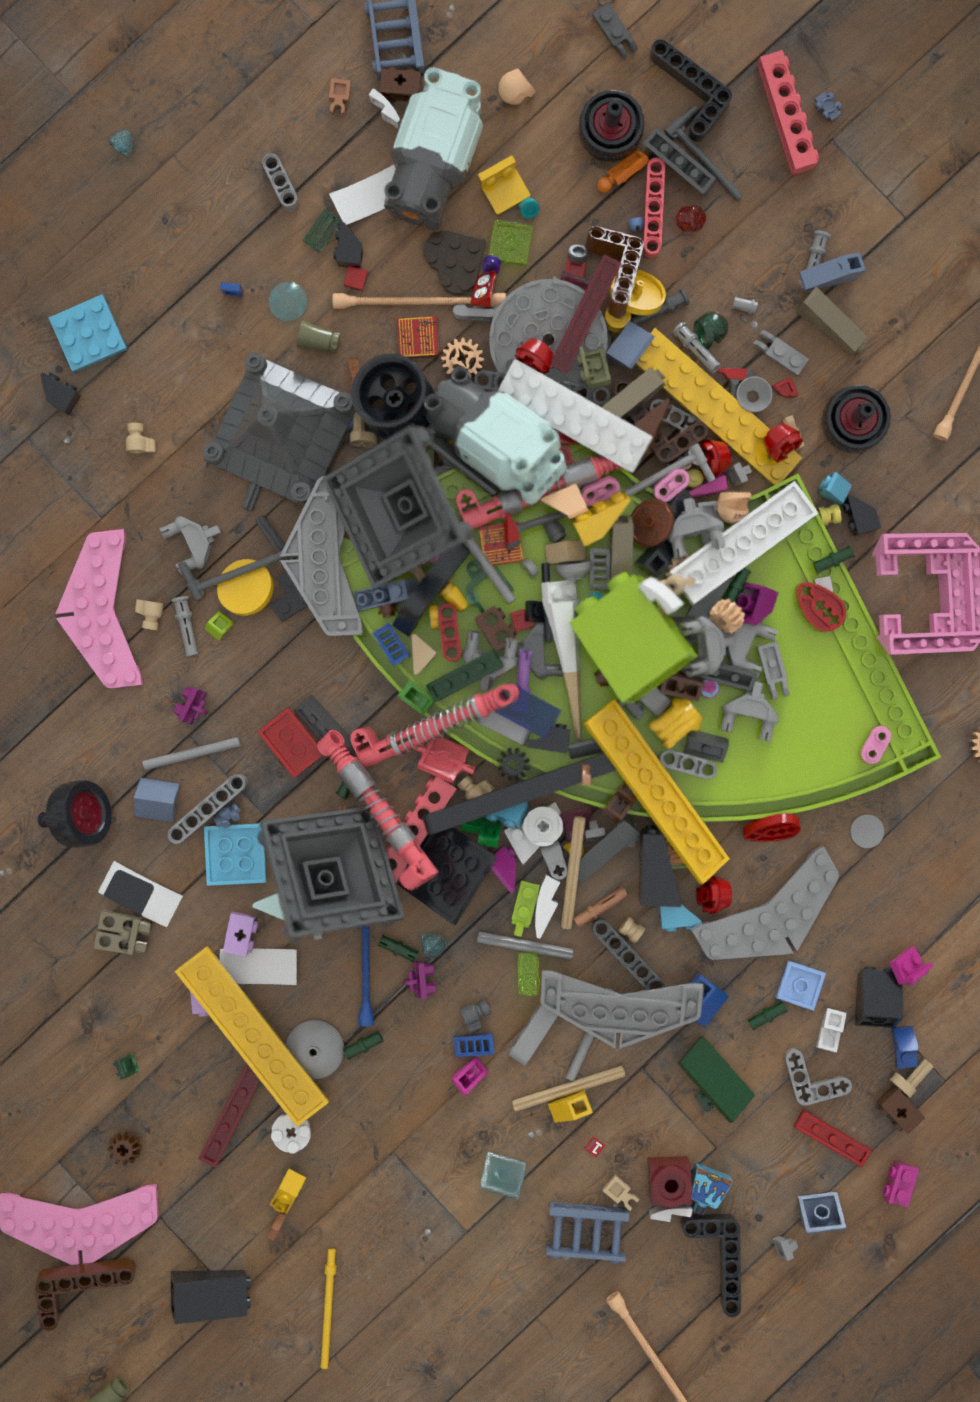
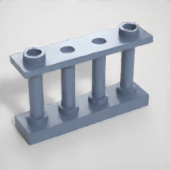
M368 0V2H364L366 15H370L376 58V60H372L373 72L378 73V79H381V69H386L387 67L412 66V68L416 67L418 72L424 74L425 69L416 1L395 0L372 3V0ZM399 8L409 9V16H406V19L375 23L374 12ZM404 27L412 31V35L405 39L377 41L376 31ZM408 46L414 48L415 55H411L410 58L380 61L379 50Z
M549 1202V1215L553 1216L555 1220L553 1245H546V1255H550L551 1258L555 1259L563 1256L609 1260L610 1263L615 1264L621 1261L626 1262L625 1252L619 1250L621 1225L624 1222H629V1211L627 1208ZM565 1217H573L574 1219L572 1247L560 1246L562 1219ZM584 1218L594 1221L592 1249L580 1248L582 1220ZM604 1220H612L614 1223L612 1250L600 1249L601 1227Z

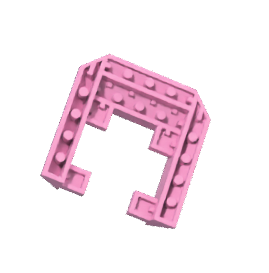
M967 533L881 534L871 557H876L877 576L898 575L897 556H926L927 575L938 574L940 613L929 614L930 633L902 634L901 614L879 615L880 636L876 637L888 655L974 651L980 643V547Z

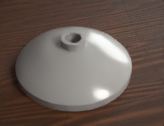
M313 1019L300 1023L291 1031L286 1041L287 1048L312 1079H321L332 1074L339 1067L344 1056V1041L341 1034L332 1024L323 1020ZM315 1049L317 1051V1054L312 1055L310 1053V1050Z

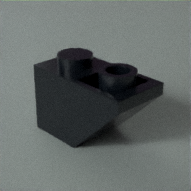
M341 222L340 228L336 230L338 248H334L333 258L339 267L348 268V266L361 269L363 246L346 223Z
M42 372L40 376L47 402L65 414L70 415L81 397L76 392L77 388L68 382L66 385L59 382L60 378L51 372L49 375Z
M852 495L846 497L843 509L846 514L848 513L850 520L848 521V528L851 533L853 532L854 536L881 528L875 508Z
M667 538L662 544L648 548L638 558L636 563L648 576L657 578L672 561L674 556L672 543H669Z

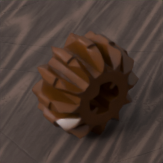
M123 1131L122 1135L116 1133L114 1135L115 1138L110 1139L109 1143L111 1146L107 1148V1151L113 1152L109 1157L110 1159L116 1158L115 1164H118L120 1161H122L123 1166H126L128 1162L132 1164L135 1162V1158H139L141 1155L139 1150L142 1149V1145L137 1144L140 1138L134 1139V1132L129 1136L127 1131Z

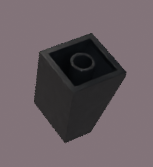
M864 967L858 973L855 1026L895 1028L904 1019L902 984H898L892 968L876 970L875 967Z

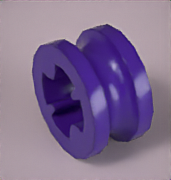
M494 255L485 257L482 267L483 271L486 273L496 270V274H498L501 260Z

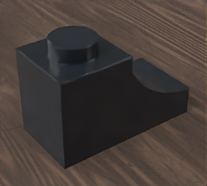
M555 723V727H550L549 732L545 736L538 739H528L527 747L567 754L571 730L566 729L567 725Z

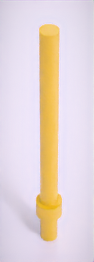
M332 1248L328 1249L327 1264H325L324 1274H326L321 1369H328L333 1285L337 1268L335 1264L336 1249Z

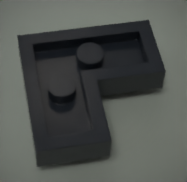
M287 572L277 578L287 595L271 604L281 622L308 606Z

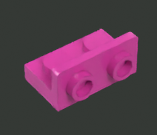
M915 946L908 947L889 962L898 984L907 983L908 985H913L919 981L920 977L927 975L928 970L933 967L932 962L922 964L921 957Z
M898 1161L894 1162V1165L889 1169L888 1185H885L883 1189V1196L888 1204L892 1205L895 1203L905 1207L909 1206L919 1169Z

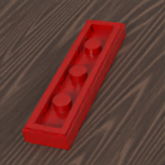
M804 1109L793 1125L797 1130L860 1167L864 1166L872 1152L867 1146Z

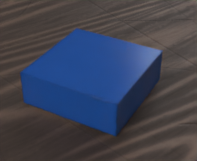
M221 282L220 290L224 295L243 296L241 284Z

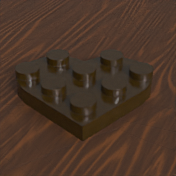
M448 231L431 233L424 245V257L432 269L439 271V281L446 292L453 295H463V293L468 292L474 287L486 240Z

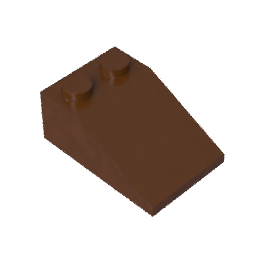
M668 398L633 425L653 436L642 459L651 453L650 449L653 448L672 409Z

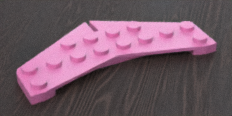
M124 529L94 532L87 536L55 613H74V616L56 619L107 688L143 685L142 674L134 660L114 608L122 554L126 543Z
M157 1184L145 1185L137 1188V1190L79 1209L23 1198L18 1194L0 1193V1229L2 1232L70 1265L81 1264L80 1250H82L83 1264L95 1262L153 1225L159 1217Z

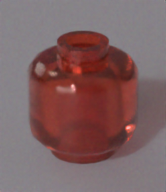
M698 205L684 206L676 215V224L683 232H698L706 222V214Z

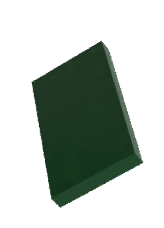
M704 1036L699 1037L677 1063L729 1123H733L755 1096Z

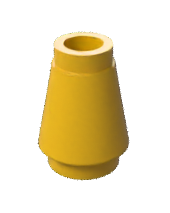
M451 582L439 593L442 596L441 599L460 611L464 610L469 604L458 587Z

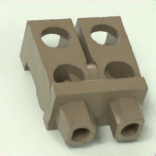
M104 909L100 913L97 928L99 930L96 933L93 949L129 955L145 953L148 942L139 940L140 933L149 935L152 924L142 921V917Z

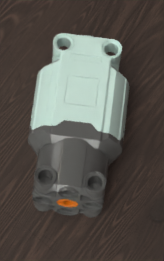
M432 67L425 72V87L423 91L412 95L409 99L390 153L395 166V172L392 181L385 186L386 198L384 207L388 209L393 217H401L410 224L426 225L430 230H437L442 225V214L450 191L462 185L465 181L483 130V123L479 117L481 115L480 85L457 74ZM434 77L438 79V82L431 83L429 80ZM472 90L475 91L477 94L475 96L468 95L467 92Z
M456 367L451 373L452 379L440 382L435 393L425 398L426 420L433 426L438 439L443 438L446 441H453L455 454L462 461L502 490L517 488L525 503L533 504L537 502L565 473L567 468L564 456L559 451L560 442L557 432L551 428L547 421L504 391L486 392L472 382L466 367Z

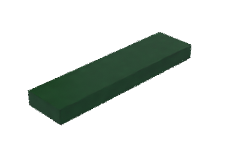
M493 649L426 686L436 703L504 667L496 650Z

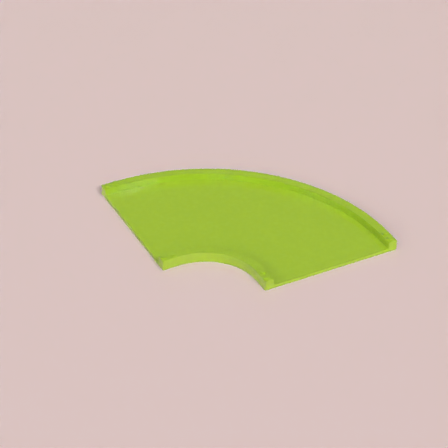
M583 444L569 445L574 462L589 456H597L599 458V453ZM623 467L617 470L613 468L612 472L608 470L609 473L606 474L604 472V475L601 476V479L607 476L614 477L620 485L619 491L621 492L640 482ZM456 468L437 476L447 501L454 512V516L456 519H460L461 522H463V519L455 501L459 491L465 489L472 491L479 505L493 499L491 495ZM796 474L751 496L752 499L747 502V508L749 510L748 514H750L794 481L813 506L814 504L799 474ZM611 483L607 484L606 488L610 487ZM583 486V487H581V488L579 487L580 493H581V490H582L585 486ZM646 487L630 496L631 501L620 516H631L634 509L640 503L648 499H655L653 489ZM501 489L497 494H500L504 491L506 492L508 490ZM462 495L463 499L460 502L466 504V507L461 508L462 512L476 507L475 503L469 504L470 496ZM672 498L670 501H667L666 503L670 504L674 498ZM543 501L541 504L537 502L532 505V508L525 507L522 512L511 516V520L523 523L559 510ZM586 505L588 510L593 508L592 506ZM497 506V507L492 508V509H490V510H488V511H486V512H487V514H489V513L494 512V511H496V510H498V509H501V507H500V506ZM819 513L744 567L751 571L746 583L766 586L778 592L773 612L762 620V624L778 630V634L773 635L776 636L773 642L777 641L787 676L786 682L789 696L785 697L783 695L781 684L777 682L774 683L777 699L772 700L763 669H761V672H758L760 674L755 680L756 682L763 683L761 694H764V699L767 700L779 718L777 725H774L771 742L758 739L763 723L761 719L738 714V716H735L732 733L719 730L724 715L722 706L746 693L744 689L718 683L719 692L715 697L706 698L701 695L699 702L689 701L701 717H703L699 731L729 740V747L723 763L684 753L689 732L680 741L676 742L672 748H665L662 745L664 740L661 741L660 738H657L655 731L649 728L650 723L659 717L641 701L638 700L644 708L641 710L644 715L639 719H636L625 705L621 707L658 760L663 750H673L711 761L716 765L717 773L711 779L701 778L664 767L702 821L750 820L782 813L792 814L812 810L877 789L941 758L891 656L888 655L876 637L880 636L844 563L842 562L838 567L835 568L833 566L819 574L813 566V562L829 556L828 553L837 552ZM565 517L556 520L566 529L565 533L567 534L559 542L582 541L572 519ZM499 518L480 527L503 524L505 519ZM720 519L724 524L722 533L735 525ZM543 525L524 530L520 533L524 560L526 558L530 559L539 571L537 576L533 579L529 577L522 568L521 562L493 566L516 598L511 604H507L471 552L454 573L449 583L455 584L466 601L469 602L462 611L455 608L461 646V657L456 662H449L443 656L440 625L438 629H431L429 607L425 610L412 634H416L437 655L419 675H414L412 634L408 637L392 626L403 603L395 604L398 611L395 612V616L383 618V615L378 614V611H380L379 607L358 611L363 625V635L352 636L374 665L399 692L411 680L431 696L426 686L427 684L466 664L462 657V651L466 648L467 632L469 630H473L475 633L476 631L480 632L478 644L480 651L489 652L493 650L474 618L495 605L497 609L500 607L506 616L504 621L507 626L511 624L513 627L510 613L525 609V601L543 602L541 564L547 563L545 545L553 544L552 541H549ZM479 527L472 529V538L482 550ZM610 529L603 538L585 546L587 561H590V549H610ZM345 530L339 557L355 601V591L371 588L372 585ZM700 535L686 538L683 541L685 552L688 553V556L702 548ZM633 541L632 575L643 577L647 580L652 576H648L636 561L648 548L641 547ZM594 555V559H606V555ZM429 562L425 566L422 563L420 567L427 574L435 563ZM594 563V567H606V564ZM557 564L549 565L550 582L565 580L556 572L555 565ZM665 569L657 578H652L658 581L667 579L668 577H665V573L669 572V570ZM409 570L387 583L416 578ZM590 571L585 578L576 580L577 599H580V603L586 600L593 592H600L604 596L610 592V590H590ZM594 572V575H606V572ZM830 576L833 593L845 605L846 617L839 628L823 632L813 628L805 619L798 605L795 591L800 583L809 582L816 584L815 579ZM594 580V583L606 584V580ZM728 586L727 589L725 590V592H724V594L722 595L721 599H724V597H725V595H726L728 589L730 588L729 586ZM801 587V595L810 596L808 593L809 587ZM682 592L676 596L683 604L669 614L671 617H685L692 606ZM438 594L430 605H437L439 610L443 604L449 603L441 599L442 596ZM815 601V609H821L823 611L822 616L830 618L829 624H837V616L829 614L830 608L824 609L822 607L823 601ZM445 608L442 611V616L445 619H449L453 615V610L450 608ZM489 614L486 616L485 620L488 625L496 624L497 618L495 615ZM387 623L391 624L410 654L409 658L396 666L391 664L373 635V632ZM447 628L444 631V636L448 639L453 638L455 630ZM533 628L516 632L517 635L514 637L519 640L518 642H523ZM390 630L382 633L379 637L382 639L391 633ZM499 631L496 634L499 642H505L506 638H508L504 631ZM756 635L747 652L746 660L762 666L757 646L772 643V641ZM391 637L383 643L387 645L395 640V638ZM554 637L553 642H545L544 639V661L546 665L561 664ZM696 639V641L694 642L692 648H693V650L695 651V653L697 654V656L699 657L698 646H697V639ZM580 640L581 740L575 739L566 683L562 676H548L547 679L540 680L530 670L528 687L531 693L528 695L527 702L529 710L515 711L511 709V704L498 710L533 727L528 739H538L545 736L549 732L550 727H555V723L567 725L566 729L571 730L569 744L593 739V736L583 723L609 701L617 700L618 696L610 685L603 687L599 685L594 675L598 671V666ZM398 643L388 648V651L391 652L399 646ZM725 646L726 653L721 663L731 665ZM505 647L497 651V654L504 655ZM449 648L446 652L447 657L455 658L458 655L457 649ZM402 649L392 655L393 659L403 653ZM518 664L497 676L496 681L492 682V688L489 691L508 683L516 685ZM481 679L436 703L434 701L424 715L426 717L429 715L434 716L435 712L440 713L442 709L447 710L449 706L454 707L455 703L460 704L462 700L467 701L473 695H482L489 691L480 689ZM505 689L504 696L509 699L510 693ZM663 693L671 702L674 698L685 699ZM466 702L462 703L463 707L467 706ZM671 704L660 714V716L671 707ZM456 705L455 708L459 710L460 705ZM449 708L448 711L452 713L453 708ZM446 711L442 712L443 716L447 715ZM436 714L435 717L439 719L440 714ZM472 719L470 725H467L464 721V728H460L457 724V731L451 728V733L448 734L496 766H503V763L497 762V759H505L500 754L501 752L508 756V748H511L512 754H515V749L519 748L518 756L525 752L526 755L522 760L530 759L529 763H523V766L530 767V770L522 769L526 776L522 777L520 773L517 774L519 778L524 780L604 753L601 752L571 759L569 750H567L566 754L528 748L527 742L524 746L478 722H474ZM877 726L886 727L891 733V740L881 759L874 764L865 763L860 757V751L869 733ZM882 732L879 733L878 738L883 740L884 734ZM873 750L869 751V756L871 758L874 757L875 752ZM666 753L663 758L666 764H671L674 759L671 753ZM514 759L509 760L510 763L507 766L516 770L519 762H515ZM685 759L683 762L684 769H691L693 766L691 759ZM709 764L704 765L702 768L704 775L707 776L712 772ZM616 770L591 779L590 785H582L581 782L554 793L604 808L624 779ZM638 799L627 812L628 814L651 817Z

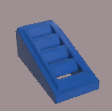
M390 623L373 632V635L393 666L410 657L409 652ZM390 630L391 633L382 639L379 637L382 633ZM391 637L395 638V640L387 645L383 643ZM398 643L399 646L391 652L388 651V648ZM402 649L403 653L393 659L392 655Z
M493 1032L453 1037L456 1057L495 1055ZM475 1040H479L480 1050H476ZM483 1040H487L488 1049H484ZM460 1041H464L465 1051H461ZM468 1041L472 1042V1050L470 1051L468 1050Z

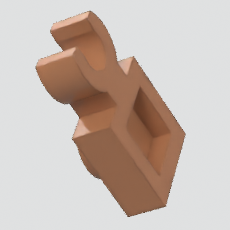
M331 78L329 100L334 101L330 105L332 115H334V110L337 107L341 108V116L345 115L343 102L349 103L350 80Z

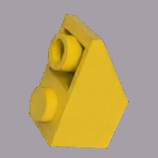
M585 1090L548 1103L555 1123L573 1121L593 1113Z
M288 1169L270 1206L278 1212L287 1214L306 1177Z

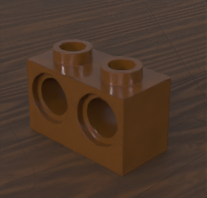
M494 605L474 618L492 649H495L497 652L504 648L506 641L499 642L497 640L496 634L499 631L506 632L508 638H513V640L516 639L514 636L517 633L511 624L507 626L504 618L506 616L500 607L497 609ZM493 614L496 616L497 622L495 625H488L486 623L487 615Z

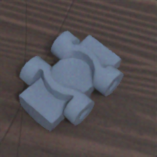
M823 92L815 99V108L818 111H822V117L825 120L829 118L832 122L841 115L839 110L842 108V105L839 101L835 104L832 102L835 99L832 92L828 94Z
M236 802L228 804L227 807H223L217 813L214 821L218 827L228 828L231 818L233 821L239 820L240 816L238 813L241 810Z

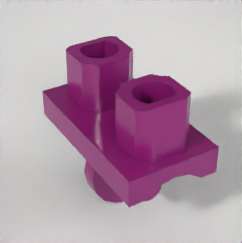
M185 687L182 692V697L187 699L185 705L178 703L173 710L178 716V720L192 724L194 719L198 720L201 713L207 715L208 711L203 709L206 704L204 698L207 692L194 687Z
M420 961L413 962V971H408V979L403 980L404 985H409V992L415 991L416 997L420 999H427V995L436 993L435 983H426L425 976L434 975V965Z

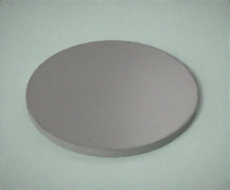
M864 814L852 822L850 835L858 846L872 848L882 841L884 826L876 816Z

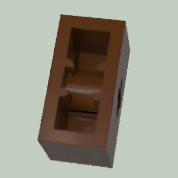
M395 67L382 68L380 94L387 100L409 102L412 95L421 92V72L415 69L398 70Z
M677 672L658 687L661 693L699 702L705 683L703 678L690 677L685 673Z
M894 1085L877 1100L881 1105L878 1109L886 1117L890 1115L894 1119L892 1124L900 1132L904 1130L909 1134L925 1119ZM898 1108L902 1111L900 1114L897 1111Z

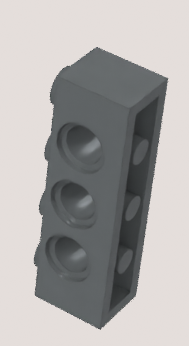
M657 127L643 143L703 196H706L718 180Z

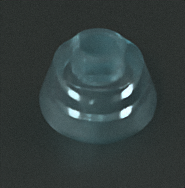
M125 129L117 130L108 138L109 145L125 155L132 154L134 148L133 135Z
M430 932L422 936L420 946L427 958H435L443 952L446 940L443 935Z

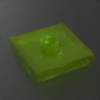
M495 219L489 255L497 256L504 263L527 266L533 226Z

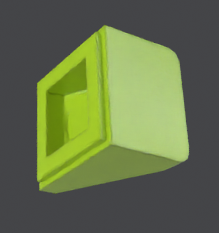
M218 611L207 622L205 630L216 640L220 641L234 625V622Z

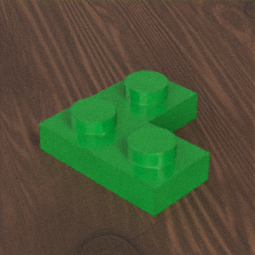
M481 817L461 824L460 830L479 834L477 844H482L485 847H497L501 828L500 821L492 822Z

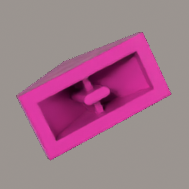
M476 1056L452 1074V1081L463 1096H465L488 1071Z

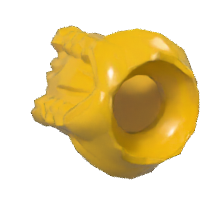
M674 698L671 702V707L658 719L653 720L649 728L655 731L657 738H660L661 741L664 740L662 745L665 748H672L676 742L686 736L687 732L699 731L703 717H701L688 699Z

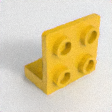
M512 155L478 174V183L496 215H500L521 203L524 199L530 198V193L516 170V161Z

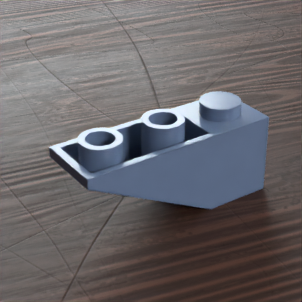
M859 252L843 255L800 271L799 276L804 290L808 291L815 289V287L823 288L856 281L866 271Z
M402 579L383 584L374 589L371 587L355 591L354 596L357 610L363 611L386 604L403 603L416 588L417 580Z

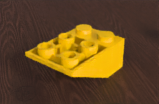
M618 491L610 496L611 499L605 502L600 500L592 504L593 508L587 512L571 518L584 546L605 536L631 501L626 492L621 493V491Z

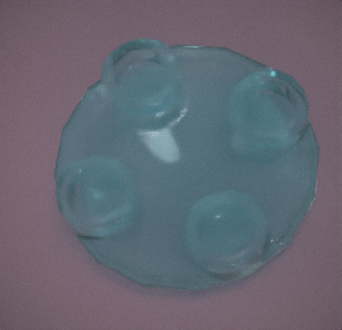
M283 282L272 289L269 294L268 304L271 312L281 321H290L297 319L307 310V297L301 286L293 282Z

